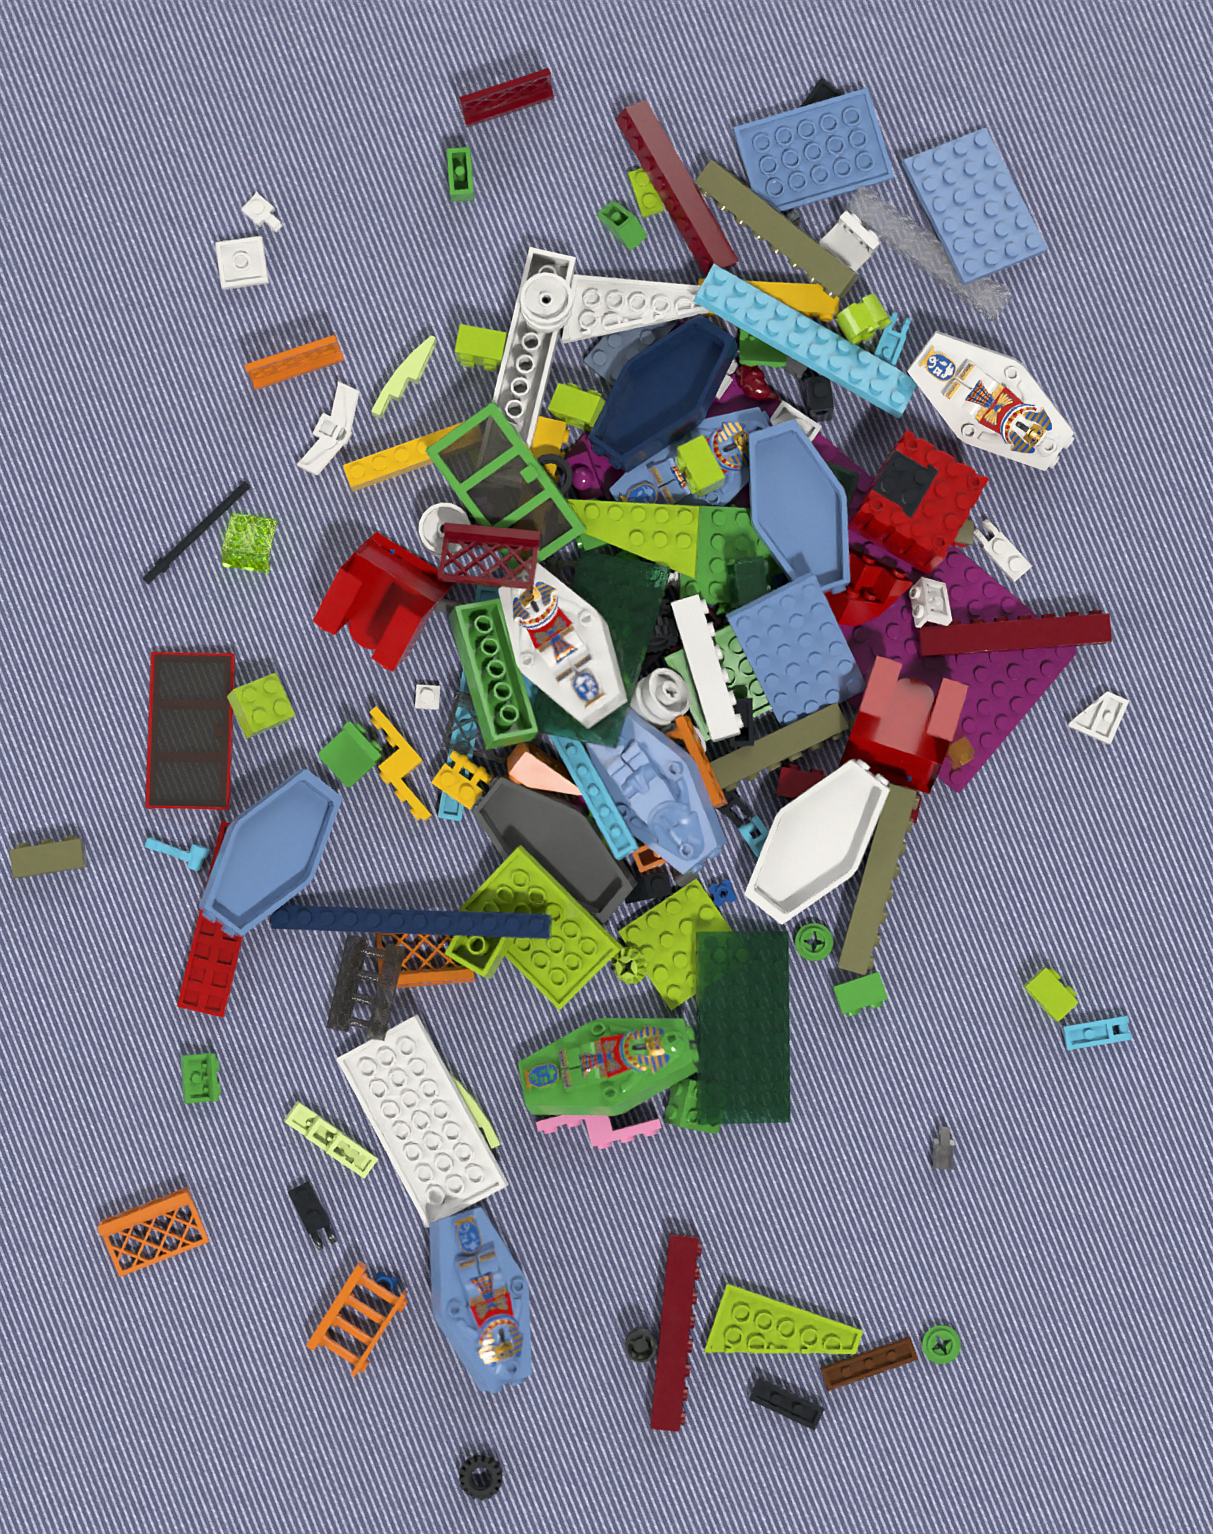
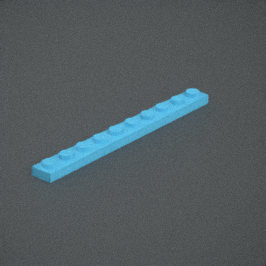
M477 584L474 603L499 599V588ZM464 670L462 672L447 765L452 769L456 762L450 759L449 756L454 750L461 755L464 753L469 757L468 760L472 762L478 728V719ZM462 768L459 774L469 780L470 772ZM442 791L438 818L462 822L464 806Z
M522 673L526 691L616 859L621 860L640 849L563 707Z

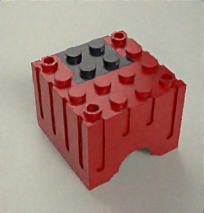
M906 430L889 452L849 521L848 528L928 575L944 560L948 553L947 550L959 534L958 530L967 520L971 513L970 510L975 506L982 493L981 490L987 485L989 478L976 474V470L963 462L961 464L956 462V458L942 450L934 449V445L922 438L914 437V433Z

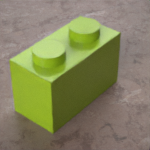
M1042 967L1022 987L1054 1022H1059L1079 1003L1075 999L1077 994L1070 986L1064 987L1059 982L1061 977L1053 968L1048 970L1046 967Z

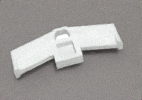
M339 381L331 416L322 413L312 433L319 440L302 460L297 463L299 468L314 475H318L341 447L347 445L352 435L351 428L359 391Z

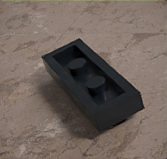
M758 1377L749 1397L750 1401L815 1431L825 1410L824 1407L761 1377Z

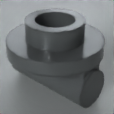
M676 868L673 871V880L681 887L686 886L697 877V873L689 872L682 874Z

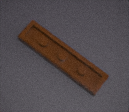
M907 1336L822 1366L820 1370L827 1390L831 1391L919 1359L911 1337Z

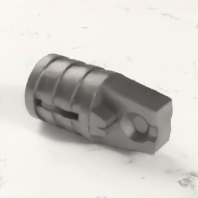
M940 1126L938 1139H933L934 1156L932 1169L953 1170L955 1140H950V1127Z

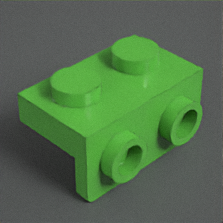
M215 1053L180 1056L184 1104L218 1101V1096L221 1094V1086L217 1081L219 1061L215 1057Z

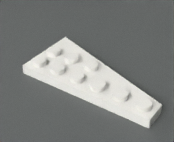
M573 274L571 285L573 295L572 315L567 324L564 325L562 342L564 344L709 313V310L693 302L701 286Z

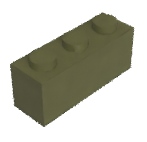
M77 835L62 837L63 841L54 842L53 839L40 840L39 845L30 846V842L15 844L16 849L9 850L13 878L19 879L87 868L88 862L84 839H77Z

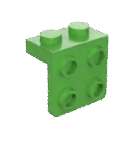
M740 328L739 362L747 366L763 365L773 368L787 365L786 354Z
M348 721L343 726L344 729L318 753V756L346 787H352L383 758L379 753L383 749L374 739L369 742L363 736L366 731L358 722L353 725Z
M684 1078L671 1086L664 1122L682 1128L717 1134L720 1129L728 1089L723 1086L694 1081L688 1078Z

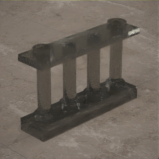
M347 934L326 1028L348 1032L349 1026L367 1030L366 1038L385 1041L406 947L387 943L386 950L368 946V938ZM365 956L383 959L380 974L363 970ZM360 979L378 983L375 997L357 993ZM355 1002L373 1007L370 1021L352 1016Z

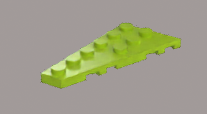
M566 499L587 527V530L583 533L696 578L700 506ZM559 509L558 523L572 528Z
M726 1283L703 1352L856 1354L863 1330Z

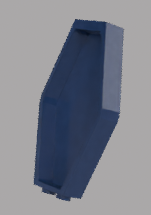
M698 314L629 359L623 366L588 436L592 445L591 450L599 457H606L615 469L619 470L621 468L628 473L698 427L704 420L738 351L735 337L701 314Z

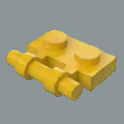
M454 750L449 756L450 759L456 762L453 769L444 763L431 783L471 810L476 800L484 792V790L477 786L478 782L482 780L489 784L493 776L487 773V769L483 766L478 767L468 760L469 757L464 753L461 755ZM462 768H465L474 775L470 781L459 774Z

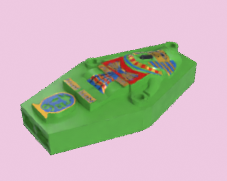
M600 1018L592 1020L518 1062L525 1106L532 1115L615 1116L623 1114L698 1071L696 1062H699L700 1059L697 1048L692 1046V1040H695L692 1026L688 1027L684 1019Z

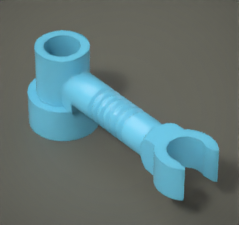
M151 837L147 838L144 846L148 849L187 861V867L195 871L201 870L204 859L208 858L210 852L209 848L192 843L190 851L187 852Z

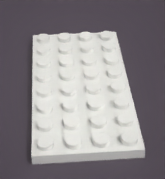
M418 1014L337 1058L340 1067L427 1228L430 1227V1222L451 1216L509 1185Z

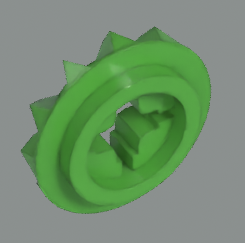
M807 924L796 935V950L804 959L809 961L822 960L832 950V934L821 924ZM815 931L817 940L824 942V944L816 945L814 953H812L811 945L805 943L804 940L812 939Z
M938 1325L931 1327L924 1334L922 1347L924 1354L929 1360L937 1364H946L958 1356L961 1342L958 1334L951 1327ZM937 1335L943 1341L949 1340L945 1344L946 1353L940 1348H933L937 1344Z

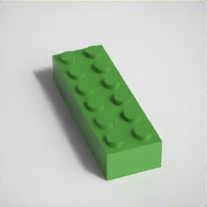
M500 598L455 606L449 615V620L486 750L531 741L538 733L522 673L516 665Z

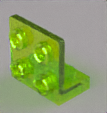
M232 513L222 546V566L269 573L271 568V548L278 521L276 519Z

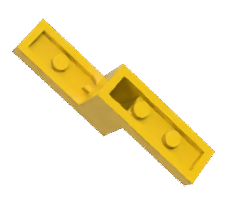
M376 706L369 712L373 716L370 721L378 730L383 728L388 735L385 739L393 748L399 747L394 754L378 766L381 770L378 775L387 785L391 782L396 787L395 795L402 803L407 800L412 806L409 811L418 821L422 818L426 822L432 817L431 813L403 782V779L424 761Z

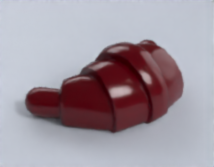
M740 364L735 372L738 380L737 384L748 398L751 397L762 402L766 400L777 402L779 400V395L770 391L771 389L765 381V374L758 365L747 366Z

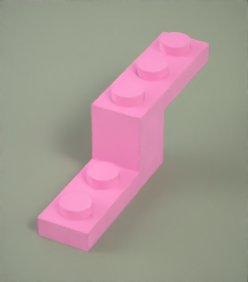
M555 1115L536 1121L538 1131L543 1130L544 1134L558 1131L557 1126L566 1124L567 1128L580 1125V1120L585 1119L592 1147L597 1146L598 1150L612 1146L611 1142L619 1139L621 1143L635 1140L634 1135L643 1133L644 1137L655 1135L658 1133L657 1129L661 1128L659 1117L614 1130L612 1129L609 1116Z

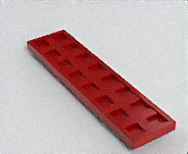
M221 821L207 883L227 828L231 823ZM200 909L177 1007L224 1018L244 935L229 936L221 929L223 925L217 921L214 923L209 921L202 915L204 911Z

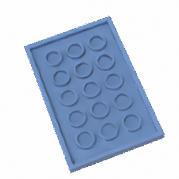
M868 88L733 127L750 188L781 213L895 178Z
M986 127L903 160L902 165L963 286L1047 251V247Z
M813 571L726 615L781 728L836 702L839 704L865 690L866 683Z

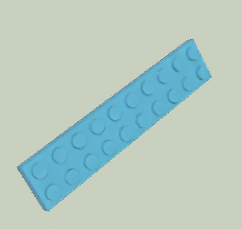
M713 264L693 302L898 419L902 416L917 385L913 378L857 345H852L843 337Z

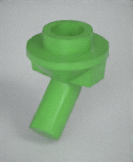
M706 602V604L719 606L716 612L718 618L727 619L726 615L738 608L737 603Z

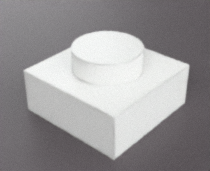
M417 685L415 709L439 710L441 686Z

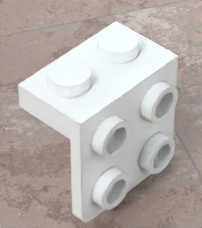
M845 211L839 217L838 223L819 243L856 272L877 251L880 243L878 242V236L870 229L867 231L855 214L852 213L850 215Z

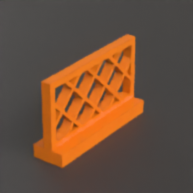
M332 335L245 364L244 367L252 380L254 389L259 390L343 362L344 358L337 337Z
M376 933L378 982L381 990L476 982L474 971L466 966H458L452 961V958H448L440 951L448 940L452 941L449 935H443L446 938L438 947H435L427 940L430 935L422 936L421 934H416L422 940L412 949L403 942L409 934ZM382 936H393L398 942L388 951L382 946ZM424 942L434 949L426 960L416 953ZM400 944L410 951V954L403 962L392 954ZM383 951L387 953V955L384 958ZM437 952L447 960L441 968H434L429 964ZM413 955L423 962L418 970H410L405 965ZM389 957L400 964L394 972L384 973L383 964ZM403 967L407 971H400V969Z
M189 1186L99 1221L97 1226L100 1236H103L119 1277L210 1241L193 1201ZM189 1205L192 1212L189 1221L176 1216L179 1208ZM163 1215L171 1218L167 1230L153 1225L156 1217ZM174 1220L187 1225L183 1236L169 1231ZM142 1224L149 1227L145 1238L131 1234L135 1225ZM189 1227H193L200 1231L202 1238L192 1241L185 1238ZM151 1229L164 1234L160 1245L147 1240ZM120 1233L127 1237L123 1246L119 1247L112 1244L109 1236ZM167 1235L180 1240L176 1249L170 1250L163 1247ZM129 1238L142 1243L138 1254L124 1249ZM145 1244L158 1249L155 1257L148 1259L140 1255ZM122 1253L135 1258L132 1266L125 1269L122 1268L119 1261Z

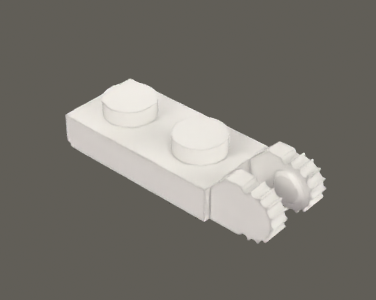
M985 519L982 524L994 538L988 542L977 529H974L973 536L983 546L982 549L1014 583L1032 565L1001 531L999 532L989 520Z

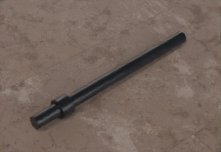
M243 481L166 556L160 557L154 563L155 566L142 579L149 585L160 573H165L170 568L169 565L251 487Z

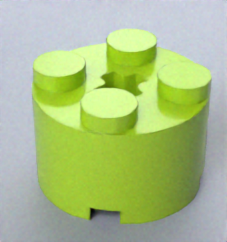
M875 294L863 297V301L857 304L854 302L835 318L846 339L852 345H857L861 341L863 343L875 337L874 332L876 330H883L892 324L890 317Z

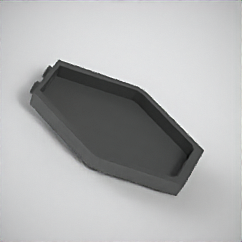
M508 773L501 777L497 775L489 784L491 790L488 794L485 795L483 793L474 803L477 807L472 813L503 859L506 860L521 845L596 921L604 924L638 883L622 859H616L594 818L589 816L590 813L583 807L546 790L530 788L523 783L521 785L516 784L510 779V774Z

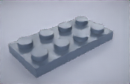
M680 319L606 334L583 360V363L613 387L623 366L629 359L669 334L679 323Z

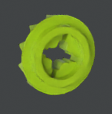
M622 948L610 962L613 965L612 972L618 976L617 980L624 981L626 985H635L646 976L647 962L642 953L634 948ZM633 961L631 969L625 971L626 963Z

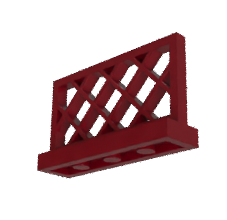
M546 68L459 97V107L466 128L555 99L550 69Z
M445 522L438 581L533 590L538 554L541 546L540 531ZM449 543L459 544L463 549L452 555L448 550ZM475 546H483L486 552L476 558L470 550ZM499 548H506L510 554L500 560L494 552ZM523 550L533 551V556L526 562L518 556ZM467 553L473 561L462 567L457 559ZM491 555L497 563L486 569L481 561ZM515 558L520 566L510 572L504 564ZM452 562L459 568V571L454 574H444L445 567ZM475 565H478L483 571L477 577L470 576L467 572ZM501 567L507 575L502 579H495L491 573ZM525 569L530 575L529 582L518 581L515 575Z

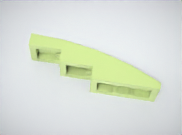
M431 335L398 367L379 395L371 411L373 416L382 419L391 398L400 402L409 381L418 385L436 346V337Z
M449 1072L478 1128H483L491 1149L499 1146L501 1143L477 1101L461 1082Z
M299 1101L296 1102L284 1119L285 1123L302 1133L308 1140L325 1150L327 1154L364 1179L378 1160L376 1156Z

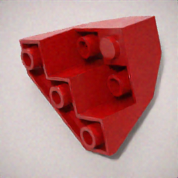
M849 547L850 583L845 586V591L832 594L829 591L824 593L838 624L858 626L879 617L911 587L913 582L905 576L906 572L896 567L893 568L876 560L870 554L861 553Z

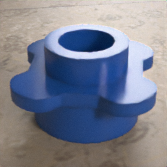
M724 880L721 884H712L709 891L713 893L716 906L720 907L725 902H734L736 900V894L732 891V882L730 880Z
M383 1271L376 1274L375 1282L381 1286L383 1283H386L385 1289L390 1292L398 1285L396 1277H389Z

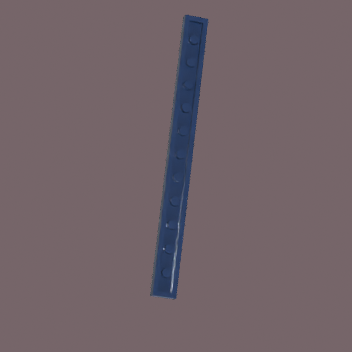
M282 905L272 913L271 929L532 939H551L552 915L293 905Z

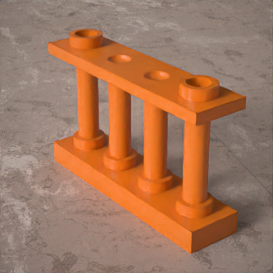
M683 715L675 719L677 724L675 730L664 735L672 741L678 738L684 739L687 746L685 751L697 763L713 807H721L728 804L690 717Z
M361 1261L353 1270L306 1345L312 1351L318 1345L320 1347L325 1346L353 1364L355 1368L350 1374L353 1377L356 1376L358 1371L364 1372L370 1362L366 1358L396 1311L401 1313L409 1301L405 1298L408 1293L405 1289L400 1297L368 1278V1274L365 1273L368 1265ZM356 1284L360 1287L363 1285L394 1305L387 1317L354 1297L355 1294L352 1293V1290ZM343 1305L353 1307L381 1325L374 1338L342 1318V1314L339 1311ZM330 1325L333 1327L338 1326L368 1346L361 1358L329 1338L330 1335L326 1332Z

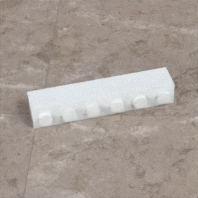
M698 594L672 602L673 612L712 741L716 742L741 734L739 728L743 727L740 713L735 714L732 705L737 703L733 690L728 692L725 684L730 680L726 667L721 669L719 659H723L719 645L714 646L712 637L716 636L712 622L707 623L705 614L709 613L705 599L700 600Z

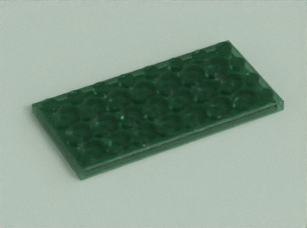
M582 551L570 589L592 606L608 624L627 702L587 728L539 688L532 708L539 733L614 749L617 748L671 573V569L668 566Z
M696 932L697 1051L700 1059L697 1062L698 1125L791 1123L789 932Z

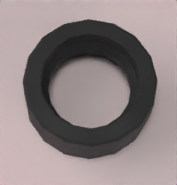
M545 454L538 457L537 460L542 466L545 464H555L563 470L565 479L559 490L565 496L571 489L573 482L572 468L569 463L561 456L555 454ZM537 478L529 483L535 495L544 490L537 483Z

